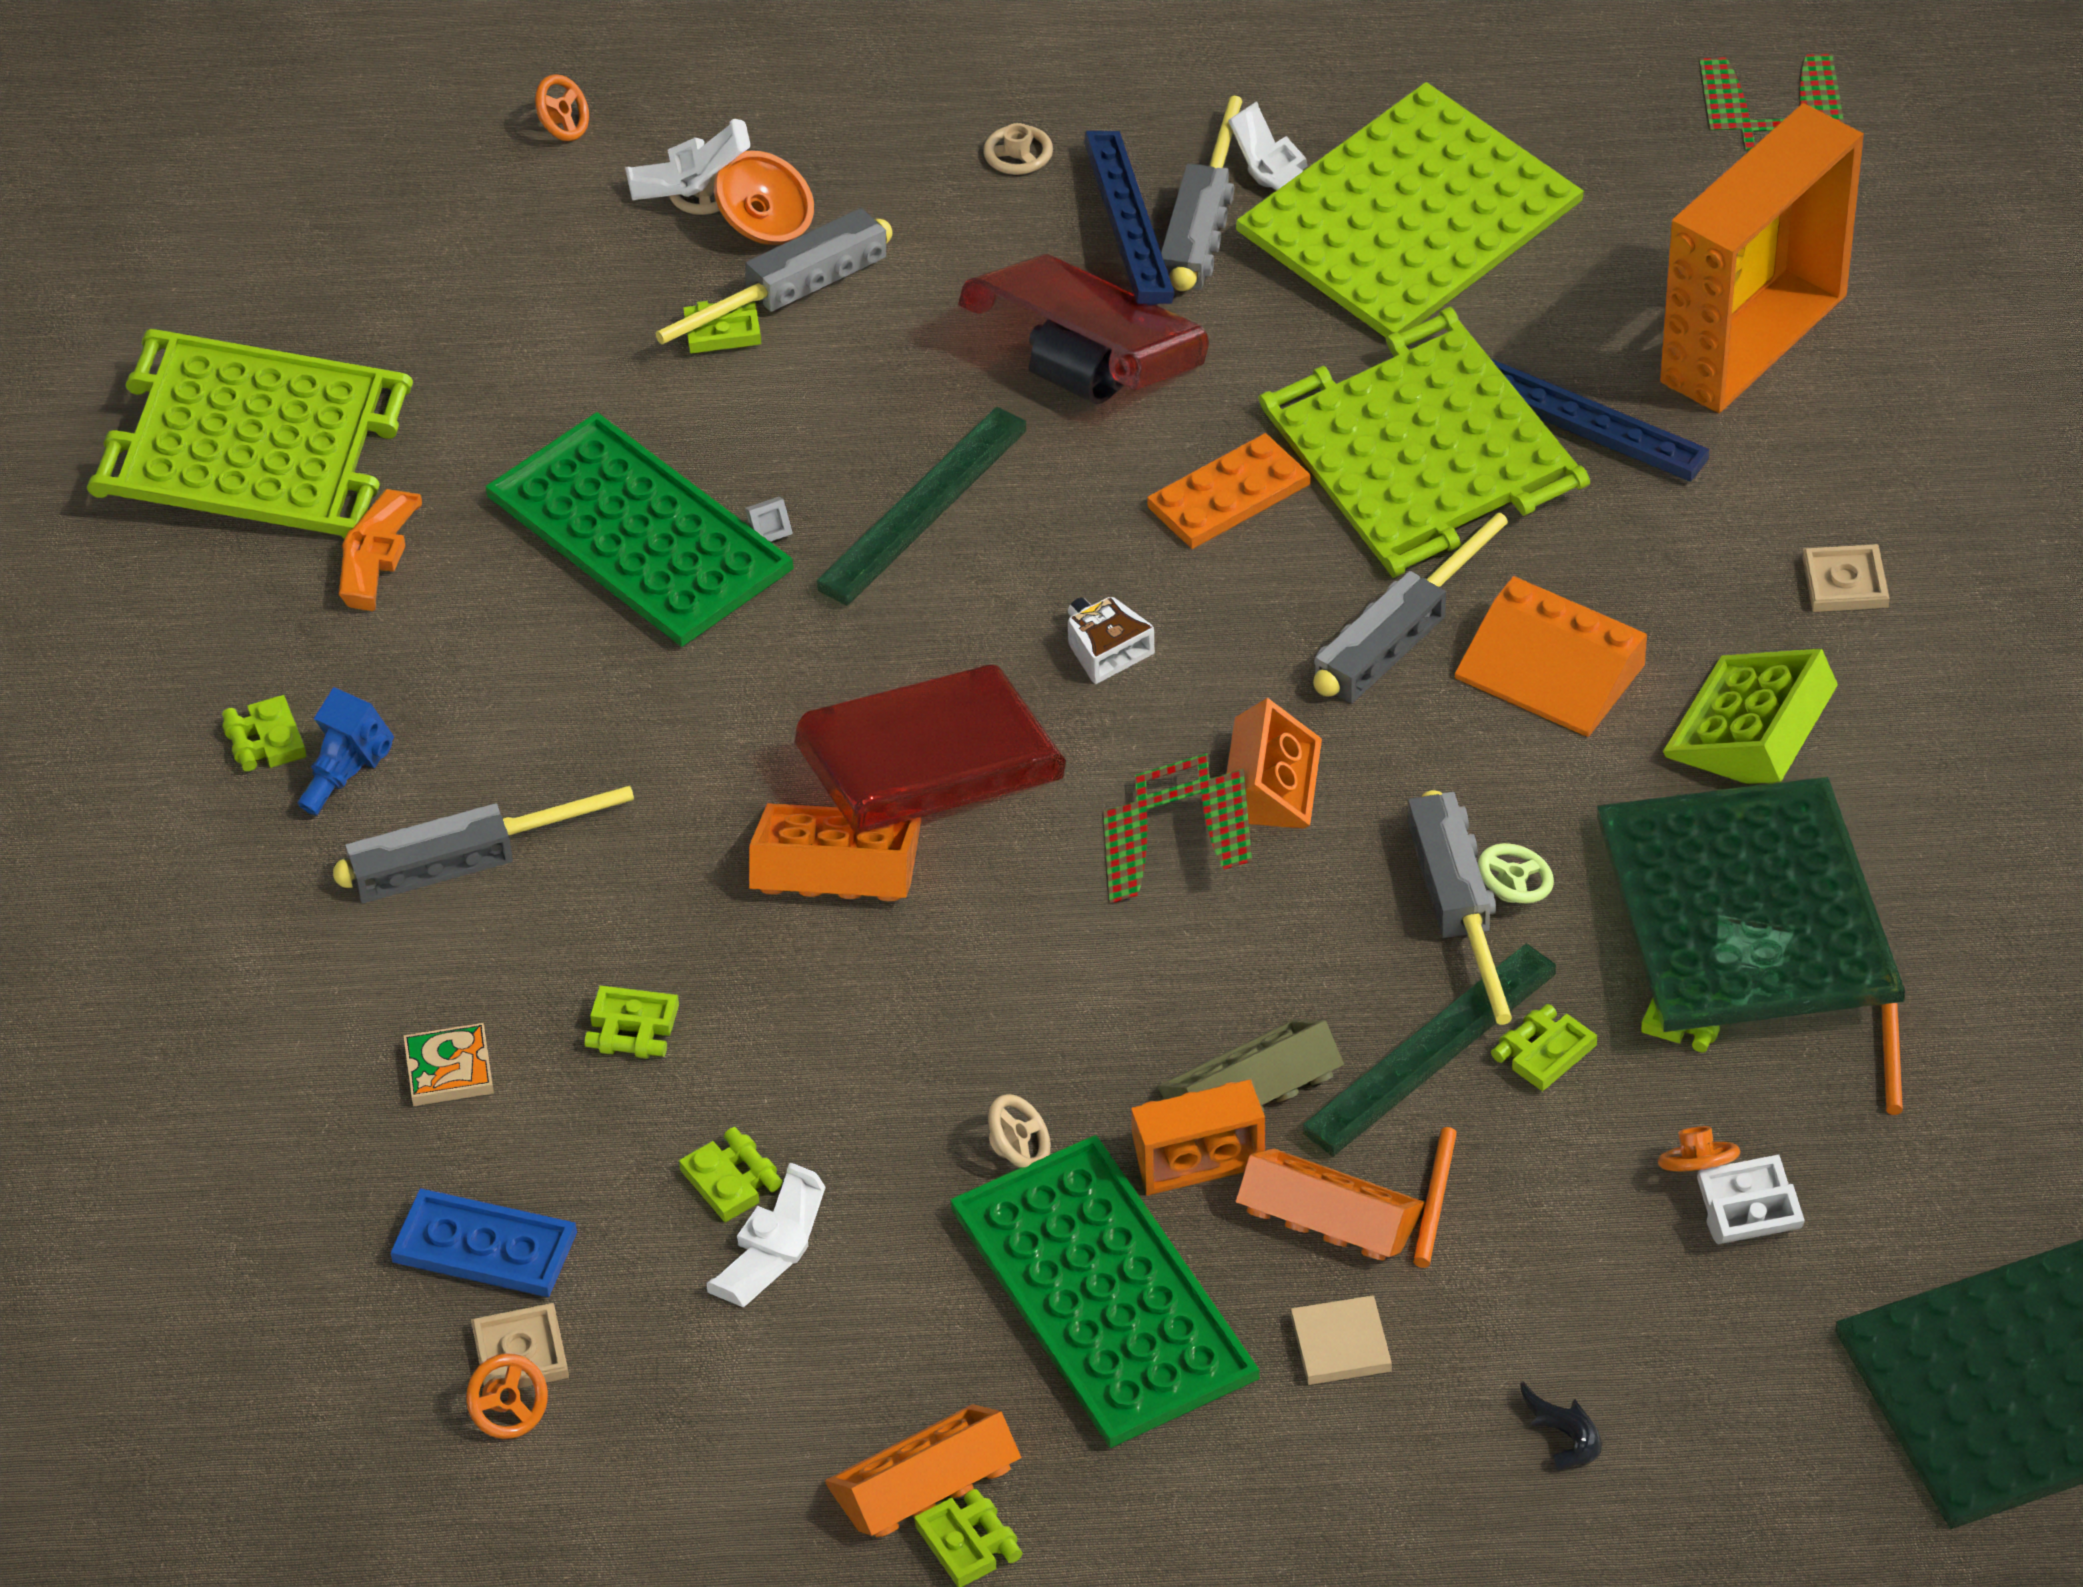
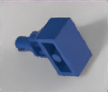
M335 687L332 688L314 717L315 722L324 732L325 737L320 755L311 766L314 777L297 802L301 809L314 816H318L333 789L344 788L347 779L354 776L364 764L375 769L381 758H384L389 753L392 740L394 739V735L371 703Z

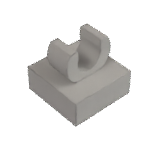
M776 497L745 508L750 527L767 540L773 541L793 534L783 498Z

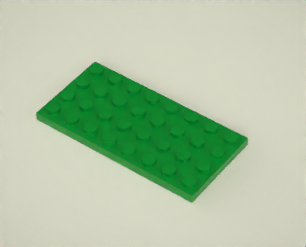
M598 412L485 486L488 498L681 647L794 569L793 558Z
M1093 1135L1039 1159L1027 1167H1021L950 1199L952 1212L1109 1448L1117 1446L1260 1379V1369L1097 1135Z

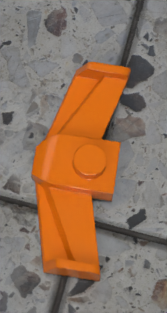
M386 489L354 528L348 531L342 544L343 558L338 594L348 607L375 611L379 570L395 571L406 546L404 535L396 533L411 514L421 507L422 498L420 494Z

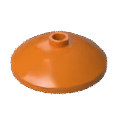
M744 151L716 174L714 196L718 208L727 222L745 237L763 244L783 245L802 236L810 226L814 215V200L811 190L802 175L785 160L767 152Z

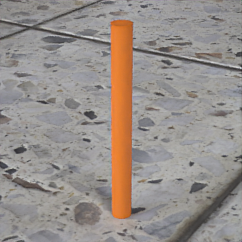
M1884 978L1880 981L1886 1111L1888 1114L1898 1115L1903 1111L1897 984L1893 978Z
M1451 1127L1442 1128L1439 1135L1413 1261L1416 1266L1421 1268L1428 1267L1431 1262L1457 1135L1456 1130Z

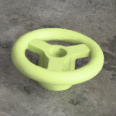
M1509 843L1496 844L1485 849L1478 859V867L1484 884L1503 901L1510 903H1534L1543 900L1552 891L1554 878L1550 867L1543 858L1528 848ZM1510 855L1527 862L1522 864L1507 863L1497 858V856ZM1490 868L1499 872L1496 878L1491 873ZM1539 872L1542 878L1541 886L1536 890L1527 891L1526 881L1528 876Z

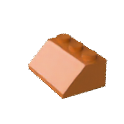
M1269 698L1264 699L1235 717L1226 774L1244 769L1249 824L1305 829L1310 826L1322 738Z
M1251 1079L1237 1083L1230 1082L1220 1087L1199 1092H1188L1178 1097L1157 1102L1150 1101L1141 1106L1131 1108L1132 1136L1146 1196L1243 1173L1246 1170L1249 1156L1265 1151V1115Z

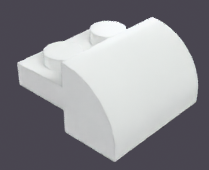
M1779 1155L1698 1171L1697 1179L1708 1212L1706 1222L1717 1244L1776 1234L1803 1227L1804 1217L1793 1184H1788Z

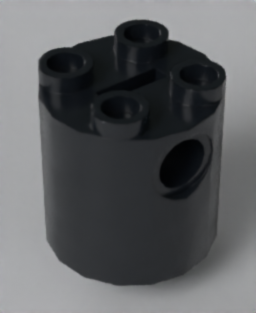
M1062 306L1055 309L1043 326L1040 324L1036 325L1030 334L1029 343L1033 347L1028 367L1029 371L1094 404H1102L1110 399L1126 384L1130 376L1132 349L1129 340Z

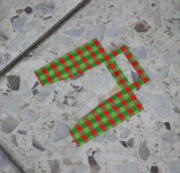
M1806 54L1801 74L1800 105L1805 103L1844 123L1833 54ZM1700 58L1710 130L1742 129L1745 150H1751L1758 143L1754 142L1753 131H1772L1784 119L1750 120L1742 88L1727 58Z
M1208 753L1136 774L1137 801L1103 811L1110 904L1138 896L1147 851V809L1196 794H1202L1207 829L1223 870L1252 862L1244 769L1210 779ZM1198 766V780L1147 795L1146 781Z

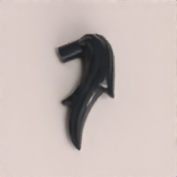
M1524 1381L1520 1383L1523 1399L1536 1416L1531 1423L1532 1426L1556 1428L1566 1433L1573 1440L1574 1448L1553 1455L1558 1471L1579 1464H1589L1598 1458L1602 1449L1600 1434L1576 1399L1573 1400L1571 1408L1559 1407L1538 1397Z

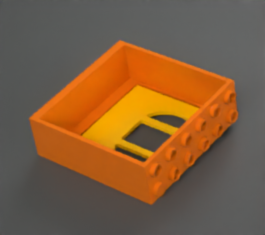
M1802 103L1672 219L1660 375L1661 383L1720 414L1847 296L1864 133Z

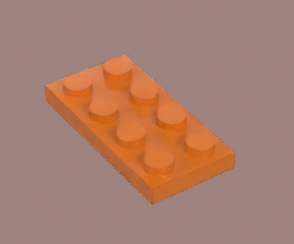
M1264 433L1147 497V507L1191 549H1194L1309 486L1310 473L1270 436Z

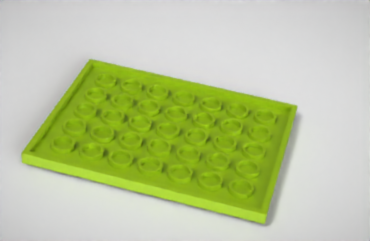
M1425 82L1238 218L1236 230L1386 338L1389 334L1394 332L1400 334L1422 323L1583 200L1584 190Z

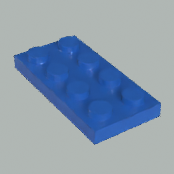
M420 1188L391 1250V1257L393 1263L549 1298L576 1237L577 1228L575 1222Z

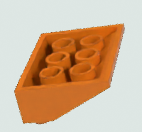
M1513 576L1494 599L1455 672V679L1589 737L1645 666L1647 633Z
M767 803L749 844V889H760L765 894L796 891L800 895L807 897L830 893L838 894L839 897L844 899H856L862 895L877 896L882 901H896L900 898H906L912 881L922 812Z

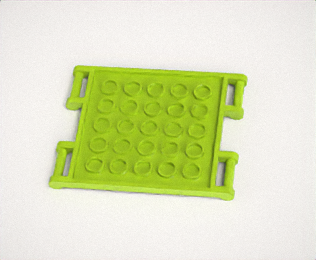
M1452 307L1441 310L1439 316L1400 334L1394 332L1387 335L1386 343L1394 357L1336 384L1332 380L1328 369L1323 365L1314 369L1313 374L1273 393L1267 391L1258 396L1265 414L1393 578L1404 574L1406 568L1446 549L1450 552L1459 548L1461 542L1455 528L1509 502H1512L1523 516L1534 512L1535 507L1574 488L1581 490L1590 485V478L1585 468L1577 465L1462 325ZM1443 329L1448 331L1410 350L1407 348V346ZM1316 388L1321 389L1320 392L1284 409L1280 408V405Z
M157 329L147 330L142 338L143 349L134 372L129 374L126 381V388L133 394L141 395L146 391L150 392L135 434L112 430L106 434L103 443L105 450L96 474L90 477L87 485L88 492L98 498L106 497L109 494L335 534L345 539L348 531L352 530L368 511L371 498L377 495L380 486L379 481L375 477L354 472L367 432L374 431L385 439H391L396 436L399 427L397 419L404 397L411 391L413 385L412 378L401 372ZM161 349H166L157 375L149 374L156 353ZM382 387L391 390L384 415L374 413ZM127 450L128 453L119 477H112L111 474L119 453ZM348 490L356 491L358 494L350 518L340 517Z

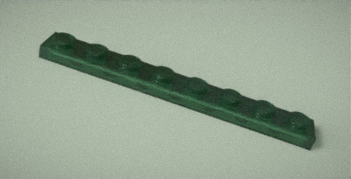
M996 406L817 580L818 591L848 606L1027 431L1026 420Z
M1527 943L1495 968L1509 1011H1512L1556 975V964ZM1483 979L1303 1124V1134L1334 1157L1497 1022Z

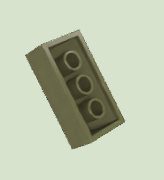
M1295 1018L1157 1085L1160 1094L1166 1100L1188 1092H1199L1220 1087L1226 1083H1237L1251 1079L1264 1111L1263 1104L1273 1099H1276V1102L1290 1099L1299 1093L1298 1087L1308 1082L1311 1085H1316L1329 1080L1334 1076L1332 1070L1343 1066L1344 1063L1326 1020Z

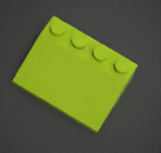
M1822 648L1721 655L1663 750L1665 757L1746 784H1773L1781 782L1838 686Z

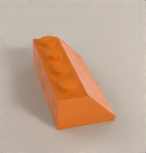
M1270 1149L1249 1156L1236 1199V1203L1248 1206L1246 1212L1263 1219H1270L1271 1215L1286 1220L1285 1226L1289 1229L1308 1233L1309 1229L1323 1233V1240L1328 1243L1346 1247L1348 1243L1362 1247L1361 1253L1363 1255L1383 1261L1386 1259V1256L1391 1257L1401 1253L1426 1203L1277 1149Z
M972 1404L826 1479L825 1482L859 1532L871 1536L875 1535V1537H883L899 1528V1521L911 1515L914 1518L918 1514L936 1506L935 1503L945 1497L957 1498L965 1495L974 1489L972 1483L984 1477L993 1479L1011 1470L1010 1464L1022 1457L1002 1411Z

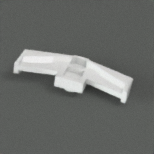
M1257 101L1228 120L1249 165L1248 172L1259 185L1278 190L1302 173L1303 169L1308 166L1304 155L1287 136L1275 143Z
M739 119L731 120L729 126L705 145L703 139L693 138L668 149L670 162L625 167L632 201L679 194L689 197L703 191L713 175L750 148L745 122Z
M789 1163L774 1211L772 1212L757 1206L737 1235L738 1246L748 1250L720 1275L712 1278L707 1283L708 1293L744 1308L786 1269L799 1261L808 1248V1238L825 1190L824 1184L815 1172Z

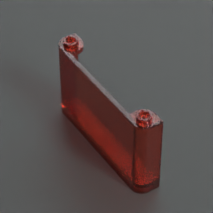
M1041 254L970 278L962 286L958 306L973 313L979 314L990 310L995 303L996 297L1001 296L1112 349L1109 361L1112 376L1116 381L1133 390L1141 389L1201 366L1205 362L1209 339L1206 331L1200 325L1158 305L1137 304L1134 294L1049 254Z
M995 664L984 665L810 710L799 720L794 741L855 834L1063 779L1066 766L1064 756L1001 667Z

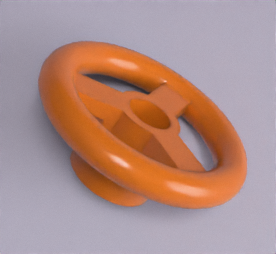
M553 74L545 77L539 83L535 94V105L540 122L550 134L560 140H577L584 134L589 123V108L584 94L571 79L563 75ZM552 85H560L567 89L564 95L557 99L546 95L547 90ZM574 99L579 112V120L576 127L571 117V104ZM562 123L564 130L559 128L557 125Z
M1709 1126L1686 1128L1678 1132L1680 1147L1662 1153L1658 1158V1165L1668 1171H1695L1714 1168L1736 1160L1740 1155V1148L1731 1142H1712V1128Z
M510 1353L493 1356L479 1365L472 1374L466 1391L467 1409L473 1422L484 1433L499 1439L517 1438L532 1430L541 1420L548 1401L547 1384L540 1369L529 1359ZM508 1366L505 1378L496 1377L489 1380L483 1388L482 1396L479 1397L480 1387L487 1375L497 1368ZM522 1371L530 1377L535 1389V1401L531 1411L521 1402L520 1391L517 1388ZM506 1388L509 1392V1398L506 1402L502 1403L500 1394ZM486 1409L496 1412L510 1411L521 1422L512 1426H500L488 1420L482 1411Z

